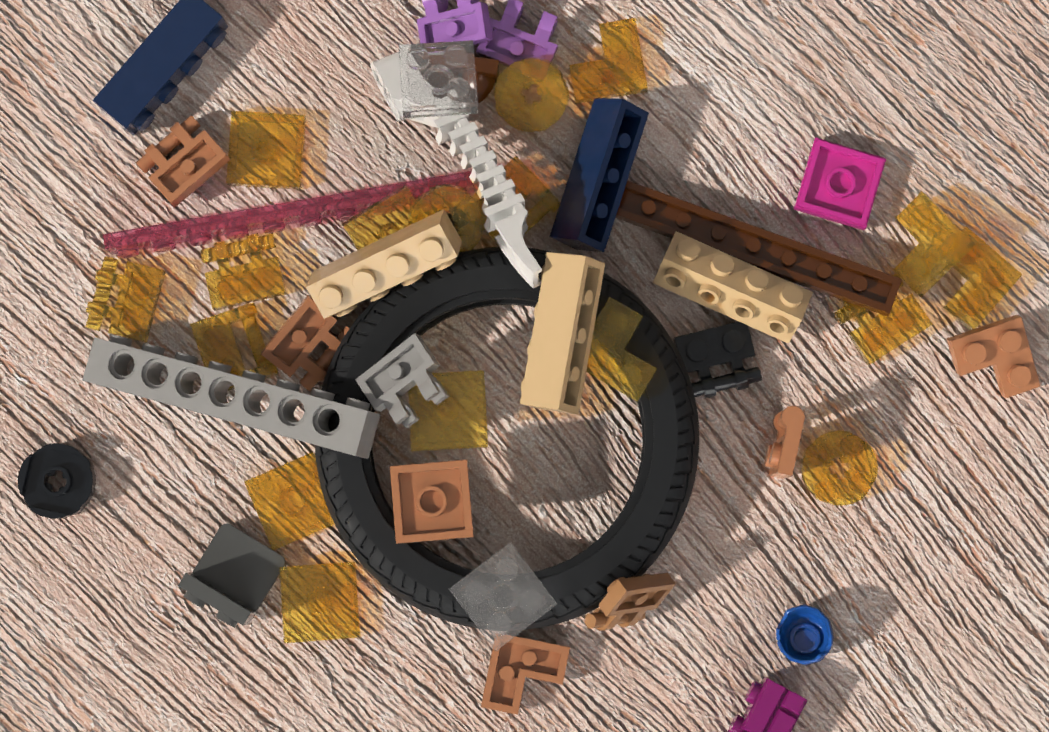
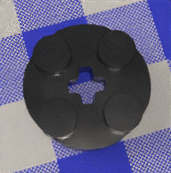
M59 443L45 445L34 454H30L22 463L18 474V489L21 496L24 497L25 502L29 505L28 507L34 513L46 518L62 519L81 513L92 499L96 486V475L92 461L77 448ZM57 471H62V476L66 479L65 487H60L58 492H54L53 485L48 483L49 476H56Z

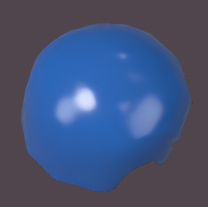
M804 604L785 611L776 629V639L778 640L777 644L780 651L790 661L809 665L823 660L829 653L834 641V632L831 621L820 609Z

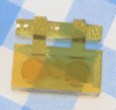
M258 233L247 235L246 240L228 244L226 240L214 243V247L201 250L204 264L217 261L219 270L205 273L210 301L214 311L287 294L279 258L264 259L263 250L276 248L273 233L259 236ZM250 254L252 262L231 266L230 258Z
M104 256L101 270L97 269L94 281L97 282L93 300L87 304L85 313L89 315L85 328L100 331L103 318L111 319L108 330L109 334L147 343L166 272L162 269L127 261L124 275L116 274L119 260ZM112 286L120 287L115 307L107 306Z
M897 273L892 275L900 278V276ZM901 281L900 287L904 286L903 281ZM912 293L901 301L896 297L888 317L879 314L871 319L865 308L844 301L845 306L834 312L835 318L841 325L853 318L860 326L849 333L848 336L867 365L872 364L932 325Z

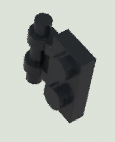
M734 322L674 337L673 339L687 372L697 371L699 381L691 383L695 397L704 395L706 399L716 396V392L735 387L737 390L749 388L751 383L762 381L759 367L746 370L743 367L742 360L754 357L756 354L749 328L741 322ZM729 363L732 373L712 378L709 368Z

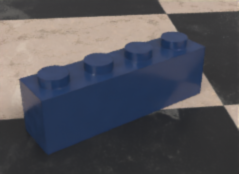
M179 0L92 101L132 136L138 130L140 132L144 131L154 120L155 115L153 113L162 103H169L175 97L179 90L177 85L186 75L192 76L200 68L203 62L201 58L210 47L215 49L224 40L227 34L225 30L228 28L224 18L203 0Z
M594 98L549 237L576 250L605 252L649 115L647 111L625 99Z

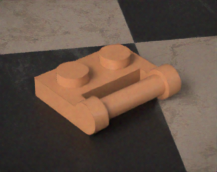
M789 406L777 413L773 418V427L778 433L776 442L768 446L764 466L770 467L768 475L770 477L785 479L793 476L805 420L804 412L797 406Z

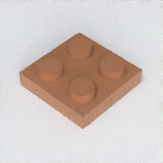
M467 460L390 466L396 544L474 537Z

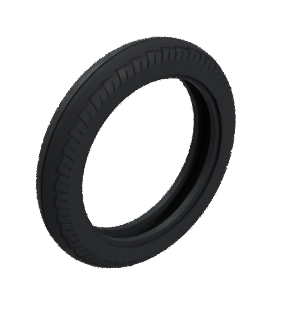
M500 247L460 252L458 257H456V261L449 267L439 271L434 267L422 273L423 276L415 283L408 286H403L400 283L389 288V293L384 297L371 302L352 324L338 346L328 367L321 390L335 394L333 401L346 405L347 398L370 403L355 379L411 335L416 333L422 336L430 328L445 319L479 307L512 304L535 307L538 302L541 285L532 288L513 267ZM528 248L542 268L545 264L547 252L551 251ZM541 272L538 273V277H539L540 280H541ZM604 273L593 335L618 361L634 391L642 424L640 467L631 495L614 523L591 546L567 561L535 572L493 574L467 569L449 562L433 553L420 542L396 544L394 513L385 498L378 480L374 464L373 447L371 448L369 458L366 459L315 445L320 486L335 526L358 561L384 587L417 609L448 622L487 630H527L559 624L597 609L599 603L608 593V586L620 577L642 576L656 561L674 535L692 493L699 455V420L692 384L677 347L656 316L630 290ZM371 404L369 405L368 411L375 413L376 410H374ZM337 412L329 419L328 425L331 431H334L340 422Z

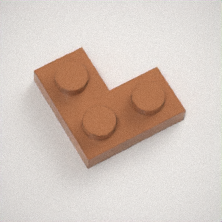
M1013 315L947 338L955 371L958 375L963 376L993 366L1000 394L1004 398L1040 387L1022 317Z
M496 632L481 707L518 715L525 677L563 685L570 647Z

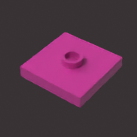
M815 137L793 209L865 230L886 158Z

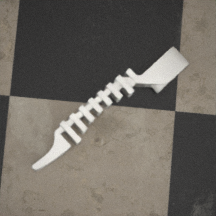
M406 49L370 63L374 79L398 122L408 119L436 127L438 132L435 139L439 145L452 140L449 149L452 157L463 153L460 164L464 170L472 167L469 178L473 184L479 182L476 193L480 199L484 198L481 208L484 215L487 216L484 228L487 233L498 230L500 235L495 236V240L507 259L532 288L540 286L541 280L538 277V273L542 272V268L527 248L523 239L528 230V225L526 224L528 211L525 209V200L521 193L516 195L515 184L512 179L506 180V170L503 165L497 166V157L494 151H488V143L485 137H479L478 127L475 122L470 123L469 113L466 108L459 110V102L455 94L442 100L433 98Z

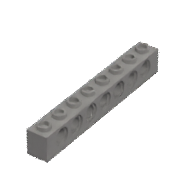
M110 334L107 341L94 337L82 381L353 456L369 458L381 415L368 411L370 403L347 398L345 405L334 402L335 394L312 388L311 395L298 392L300 385L278 379L276 386L264 383L266 375L244 370L241 377L230 374L232 366L210 361L207 368L197 365L198 357L176 352L175 358L163 356L165 348L143 343L140 350L130 347L132 340ZM133 359L134 368L132 372L128 374L127 365L130 362V360ZM164 368H167V378L161 384L160 373ZM200 376L201 387L194 393L193 383ZM234 385L235 396L228 403L226 393L229 387ZM268 394L270 403L268 408L262 412L260 401L263 396ZM302 403L305 409L304 415L296 422L294 411ZM337 412L340 422L338 427L331 431L328 425L329 419Z

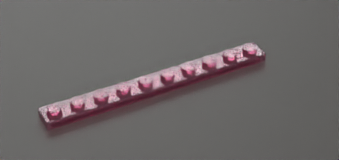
M471 171L107 233L103 234L104 246L112 255L117 254V258H131L138 256L139 250L153 248L154 252H166L176 249V244L190 242L191 246L206 245L213 242V237L224 235L230 240L248 237L249 231L263 229L264 233H276L284 231L286 229L285 225L300 223L301 227H311L321 224L323 218L336 216L338 221L351 220L359 217L358 212L373 210V214H386L395 211V206L409 204L410 208H421L431 205V200L445 197L447 202L461 201L468 198V193H474V185L469 178Z

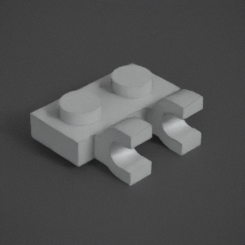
M416 333L355 379L374 410L382 412L387 408L395 424L399 425L402 423L406 428L417 422L419 417L413 408L402 398V395L416 384L428 402L432 399L434 404L439 405L449 397L442 384L432 375V372L440 366L422 337Z

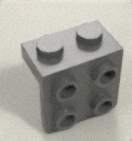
M223 524L193 572L185 573L178 586L186 591L183 597L193 604L203 608L207 603L217 609L216 617L234 628L238 623L248 625L283 570L286 560L281 554L233 525Z

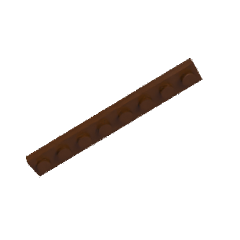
M628 180L615 217L669 238H673L677 231L780 278L887 317L890 314L902 281L898 277Z

